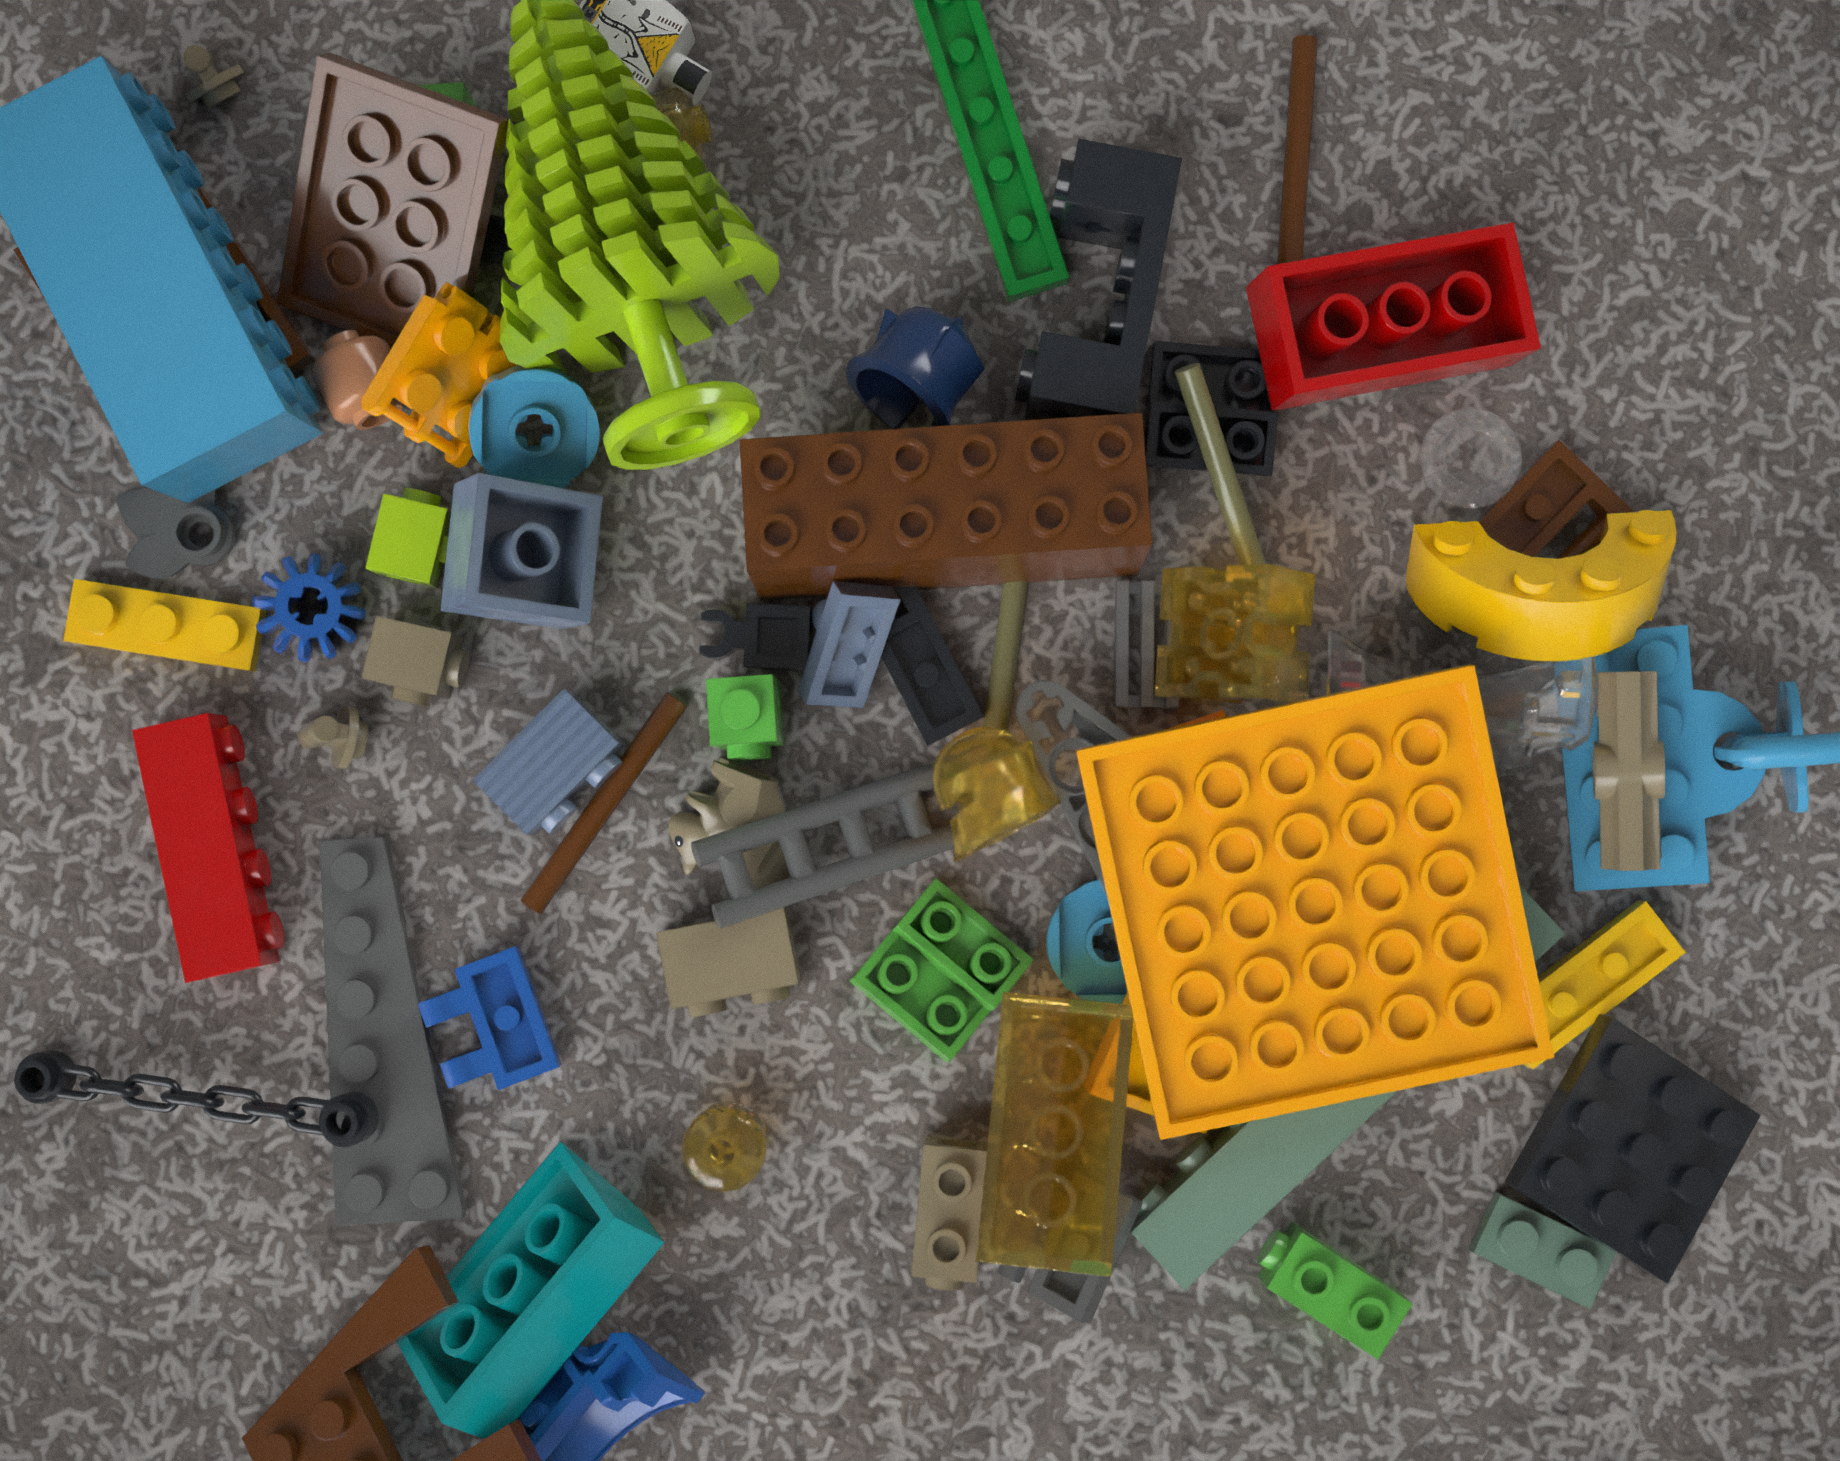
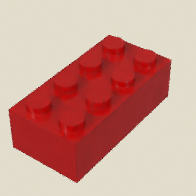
M1514 222L1267 266L1245 287L1272 411L1509 367L1541 349Z

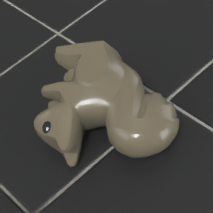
M720 756L718 761H713L711 772L720 781L715 793L710 795L693 790L687 794L685 799L700 814L678 812L669 819V834L683 857V870L686 875L692 874L698 868L692 853L691 842L786 811L777 790L779 783L777 779L768 773L727 759L726 757ZM779 841L743 852L755 890L791 878Z

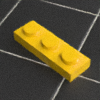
M74 579L63 641L256 672L263 635L257 630L256 624L266 618L267 610Z
M1637 900L1538 976L1553 1054L1594 1024L1599 1014H1607L1686 953L1647 901ZM1545 1060L1527 1063L1524 1065L1534 1070Z

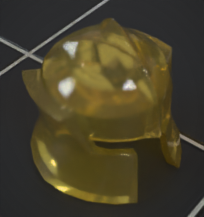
M984 726L967 730L949 741L938 753L934 762L933 783L941 811L953 807L955 802L958 801L959 813L950 820L954 844L953 862L965 859L971 854L1003 840L1047 815L1062 803L1048 788L1039 773L1034 761L1032 741L1024 743L1017 736L1011 735L1003 729Z

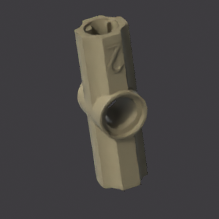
M1657 671L1597 672V683L1595 684L1598 741H1593L1592 759L1594 800H1599L1600 868L1618 871L1660 869V858H1662L1659 799H1664L1665 753L1663 740H1658Z

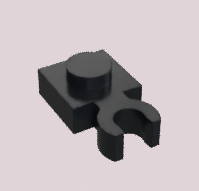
M747 603L746 622L735 621L729 614L721 610L704 611L701 613V621L708 624L718 623L723 625L726 630V637L720 645L700 646L699 653L706 658L720 660L729 657L735 650H744L743 667L745 669L804 671L810 654L812 608L810 606Z

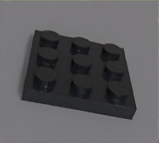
M1599 1014L1504 1182L1646 1273L1668 1284L1761 1115L1613 1017Z

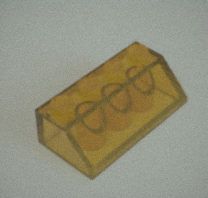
M1003 992L976 1262L1111 1277L1133 1029L1131 1005Z

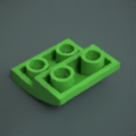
M935 878L850 982L948 1063L955 1057L990 1011L999 1005L1034 959Z

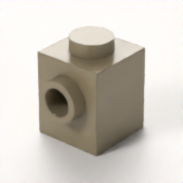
M376 616L361 678L394 686L391 699L429 707L432 695L450 699L453 686L462 687L468 673L470 653L462 649L464 637L454 633Z

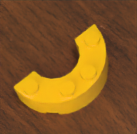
M1641 510L1630 513L1607 514L1599 545L1584 554L1560 559L1531 557L1509 550L1490 538L1478 521H1446L1434 524H1417L1413 527L1406 571L1407 590L1422 613L1446 633L1452 630L1453 625L1461 631L1477 637L1476 648L1510 658L1531 661H1570L1594 657L1625 645L1634 639L1638 627L1647 620L1652 621L1658 609L1676 543L1675 519L1671 510Z

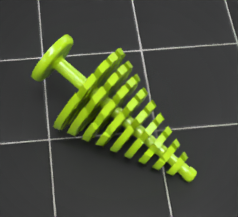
M520 0L513 7L510 15V35L515 44L509 50V73L512 81L517 83V87L508 91V113L511 120H508L506 147L509 158L505 165V186L509 197L504 204V217L508 246L512 250L504 253L502 266L509 280L521 287L514 289L502 278L501 303L504 311L500 320L499 341L508 361L527 369L554 368L567 374L562 360L556 350L564 348L590 373L625 367L618 348L604 335L614 331L637 354L651 397L631 406L616 417L604 433L603 443L611 465L625 470H648L676 465L705 456L733 443L751 431L761 419L760 406L755 393L750 388L737 382L708 381L688 384L672 333L684 346L714 336L707 317L693 301L702 296L708 299L729 327L749 314L754 308L747 290L739 279L752 274L768 297L780 278L778 255L765 239L754 233L753 223L739 207L730 202L729 193L710 171L700 175V173L707 171L702 159L685 140L681 142L679 130L666 115L657 110L655 100L641 84L633 79L631 70L620 56L611 49L609 50L608 41L596 26L585 19L584 11L575 0Z

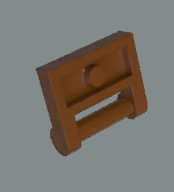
M1558 440L1545 450L1486 511L1478 522L1490 538L1505 548L1535 557L1587 503L1594 510L1597 517L1557 557V559L1584 554L1599 545L1607 514L1630 513L1634 511L1570 449Z

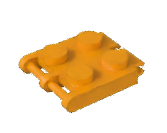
M448 282L440 288L434 299L423 295L361 400L362 409L373 416L381 414L387 416L404 427V435L416 443L425 440L445 453L446 462L456 468L464 467L473 455L468 428L469 414L473 401L482 390V386L488 377L495 373H502L508 368L518 366L508 361L499 341L501 318L491 314L481 303ZM395 398L412 409L411 415L409 416L390 404L391 400ZM437 425L454 436L451 442L432 430L433 427Z

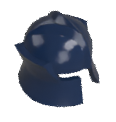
M915 306L904 310L899 315L885 308L876 342L871 348L848 362L846 374L848 384L861 402L890 429H898L905 423L920 402L919 398L905 385L911 388L925 402L932 413L934 420L931 427L949 426L956 405L985 368L977 356L969 336L965 332L962 317L951 319L931 308Z

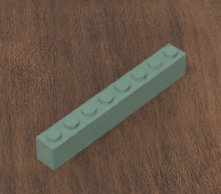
M1520 886L1530 941L1536 962L1565 933ZM1397 1091L1226 1126L1210 1142L1204 1137L1197 1139L1177 1158L1175 1163L1180 1170L1168 1182L1161 1186L1157 1181H1153L1135 1196V1198L1143 1201L1131 1233L1185 1291Z

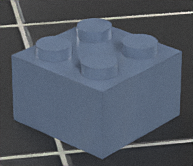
M477 473L455 483L440 611L562 630L590 624L603 496L483 473Z

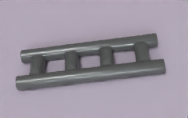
M929 763L691 842L692 853L698 867L716 861L719 862L730 895L729 899L712 904V913L718 928L729 927L957 848L959 846V839L954 826L949 823L933 829L921 796L922 792L939 786L938 776L933 765ZM897 801L909 837L874 849L862 812ZM839 821L850 857L815 869L803 832ZM779 841L791 878L755 890L743 852Z

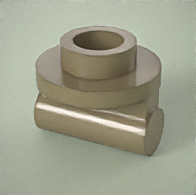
M192 45L184 51L183 60L185 65L190 70L196 72L203 82L184 95L190 104L202 99L207 108L211 109L222 103L226 98H230L241 91L235 82L236 78L244 74L239 64L218 74L213 66V56L208 50L199 45Z
M345 705L339 714L338 722L333 717L321 716L302 726L298 732V741L307 749H314L319 746L333 747L331 754L333 767L346 769L352 758L360 759L365 751L368 738V723L359 720L357 707Z

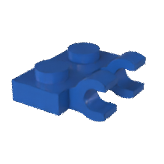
M519 945L454 969L460 988L418 1003L426 1028L470 1012L482 1048L440 1064L448 1089L492 1072L497 1089L501 1090L559 1068L562 1065Z

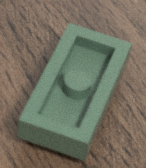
M1496 1191L1469 1247V1250L1589 1309H1591L1616 1255L1615 1252L1590 1236Z

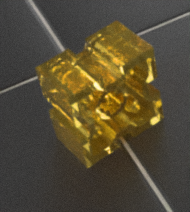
M1272 564L1226 566V571L1209 567L1163 568L1160 620L1172 622L1171 645H1158L1154 696L1197 703L1242 704V701L1259 704H1287L1306 700L1308 696L1310 653L1297 650L1298 627H1312L1315 575Z

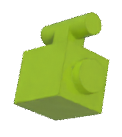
M404 488L402 497L383 493L365 569L375 575L437 589L442 565L446 563L451 512L447 508L440 507L442 497L412 488Z

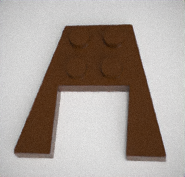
M430 1245L419 1247L409 1254L242 1437L252 1461H403L357 1368L459 1303ZM518 1419L451 1461H541L521 1420Z

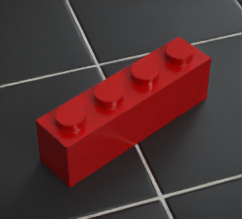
M204 713L132 730L185 983L280 962L277 949L284 947V929L277 912H269L264 887L271 884V868L264 850L261 848L256 849L251 824H255L258 821V807L252 790L248 786L242 787L237 762L244 760L245 746L240 730L235 724L229 725L227 716Z

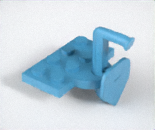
M1688 625L1636 629L1633 640L1610 652L1579 660L1554 661L1574 891L1710 883L1705 818L1731 812L1745 802L1755 792L1765 775L1766 769L1780 768L1789 810L1793 813H1805L1808 810L1809 801L1807 766L1840 763V731L1804 735L1801 702L1795 681L1778 683L1776 731L1763 732L1759 721L1744 704L1721 692L1693 689ZM1657 671L1658 740H1663L1665 753L1664 799H1659L1662 858H1660V869L1645 871L1601 869L1599 800H1594L1592 759L1593 741H1598L1595 684L1597 683V672ZM1729 732L1739 733L1738 735L1725 737L1719 745L1714 746L1716 740L1723 734ZM1714 758L1740 766V768L1734 770L1724 769L1719 766Z

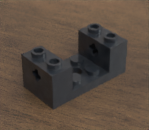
M1078 138L1074 161L1061 158L1050 217L1062 219L1059 238L1122 250V254L1119 255L1112 292L1124 294L1123 301L1115 299L1113 301L1110 316L1108 315L1103 342L1042 331L1038 350L1025 349L1015 401L1027 403L1024 420L1135 413L1181 168V157Z

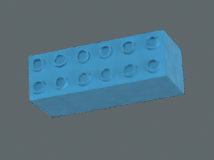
M99 56L0 107V213L141 485L190 503L323 434L314 414L322 411L308 382L302 376L295 379L290 368H288L284 358L292 355L291 347L274 320L268 322L264 320L256 304V301L263 298V294L254 276L244 263L235 265L226 245L234 242L229 227L214 206L207 209L197 189L205 185L201 173L185 150L177 152L168 132L176 128L168 110L155 93L147 95L132 72L129 71L122 75L105 58Z

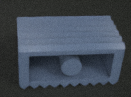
M563 689L473 781L527 835L538 834L544 828L549 834H552L577 810V806L571 799L588 782L595 789L600 787L623 763L616 754L626 744L574 692Z

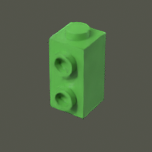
M773 674L706 679L710 746L727 750V759H734V761L771 759V747L785 746L781 682Z
M1292 1221L1284 1233L1275 1230L1268 1237L1258 1255L1257 1262L1263 1266L1258 1277L1269 1290L1377 1360L1413 1305L1399 1290Z

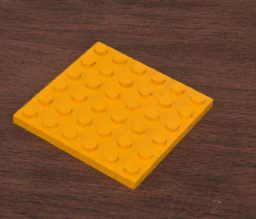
M1475 665L1458 666L1075 749L1160 1140L1554 1058Z

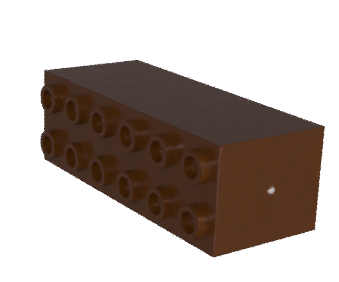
M1142 413L739 439L747 573L760 600L828 596L833 581L892 586L893 589L896 587L917 586L918 590L999 585L1016 581L1029 583L1136 576L1153 545Z

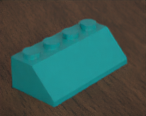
M562 1142L557 1144L446 1276L459 1303L396 1342L440 1422L482 1439H486L501 1428L517 1420L665 1243L643 1212Z

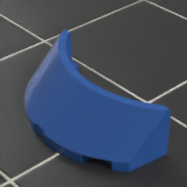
M629 1332L610 1333L608 1340L590 1347L579 1344L517 1420H521L541 1461H600L615 1443L644 1420L678 1405L692 1402L697 1404L705 1395V1391L638 1336Z

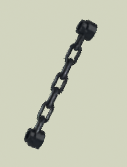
M47 1050L28 1055L18 1065L14 1077L18 1093L24 1099L34 1104H44L59 1099L90 1101L100 1093L122 1096L124 1102L134 1109L168 1113L177 1109L179 1105L203 1108L205 1114L211 1119L238 1124H252L261 1116L284 1119L287 1126L294 1131L322 1135L332 1145L343 1148L354 1146L369 1139L376 1131L379 1122L376 1104L369 1096L361 1092H347L330 1100L304 1096L295 1097L287 1105L263 1102L261 1095L247 1088L215 1085L205 1093L182 1090L180 1084L174 1079L147 1074H133L124 1082L102 1079L99 1072L94 1068L76 1065L69 1056L56 1050ZM37 1068L44 1075V1085L42 1088L36 1084L34 1079ZM77 1075L90 1078L81 1081L79 1084L80 1088L87 1092L72 1090L76 1083ZM136 1083L169 1088L170 1090L160 1094L161 1100L166 1103L134 1098V1096H139L144 1092V1088ZM219 1095L250 1099L251 1101L244 1103L241 1107L242 1111L248 1115L216 1110L215 1108L221 1107L225 1103L224 1098ZM299 1106L322 1109L319 1115V1125L298 1122V1119H302L306 1115L305 1109ZM340 1110L346 1112L351 1119L349 1132L341 1130L337 1124V1114Z

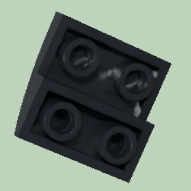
M1154 341L1146 418V466L1208 471L1175 375V371L1184 366L1200 363L1236 474L1271 477L1273 474L1278 412L1271 409L1259 350Z

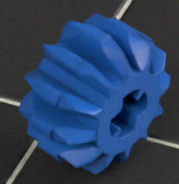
M311 553L309 555L307 573L300 574L297 563L291 556H288L282 560L283 567L290 576L288 580L283 583L275 574L265 572L261 577L262 581L269 588L276 591L277 594L276 597L254 596L252 604L255 608L275 611L276 614L260 620L256 624L257 630L261 634H266L284 627L282 633L276 638L273 649L279 654H283L288 650L295 638L299 639L297 654L300 662L308 663L310 661L312 642L319 641L322 652L327 659L335 658L337 656L336 648L328 637L335 632L345 642L353 644L357 639V635L352 629L341 624L342 619L359 621L364 620L366 617L364 608L343 605V601L353 599L362 593L361 585L358 582H354L336 589L335 586L344 577L346 572L345 565L340 562L334 564L326 576L322 577L320 576L322 560L319 554ZM307 592L319 593L317 599L320 604L328 601L327 613L316 614L313 624H302L300 621L303 618L300 613L292 614L293 603L304 602Z

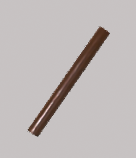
M1311 35L1296 36L1292 41L1277 264L1303 260L1318 39Z
M668 692L664 695L621 756L620 760L623 763L600 786L521 898V901L526 906L539 914L543 913L688 706Z

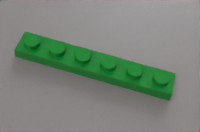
M910 0L1008 303L1068 284L1069 275L979 0Z

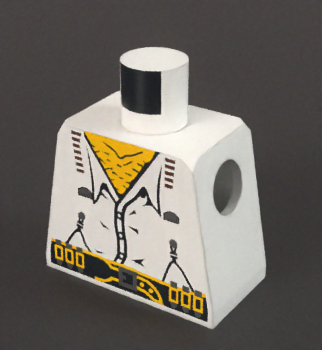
M582 0L579 6L584 11L585 19L596 26L608 41L609 50L611 49L620 56L631 70L633 79L641 84L648 93L665 89L659 94L662 95L667 88L668 91L692 105H696L702 99L711 82L712 71L687 57L696 42L691 24L668 1ZM655 94L651 95L657 105L661 96L656 98Z

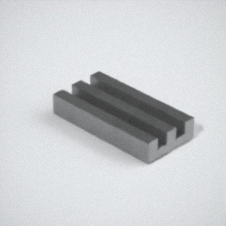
M1116 580L1114 708L1177 709L1179 708L1180 581L1155 582L1142 580L1141 582H1129V580ZM1129 595H1141L1140 695H1128ZM1155 595L1165 596L1164 695H1154Z

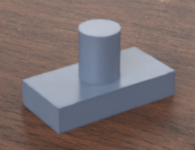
M833 581L828 598L821 600L815 605L811 612V621L817 632L798 688V692L805 704L864 708L900 602V598L892 586Z

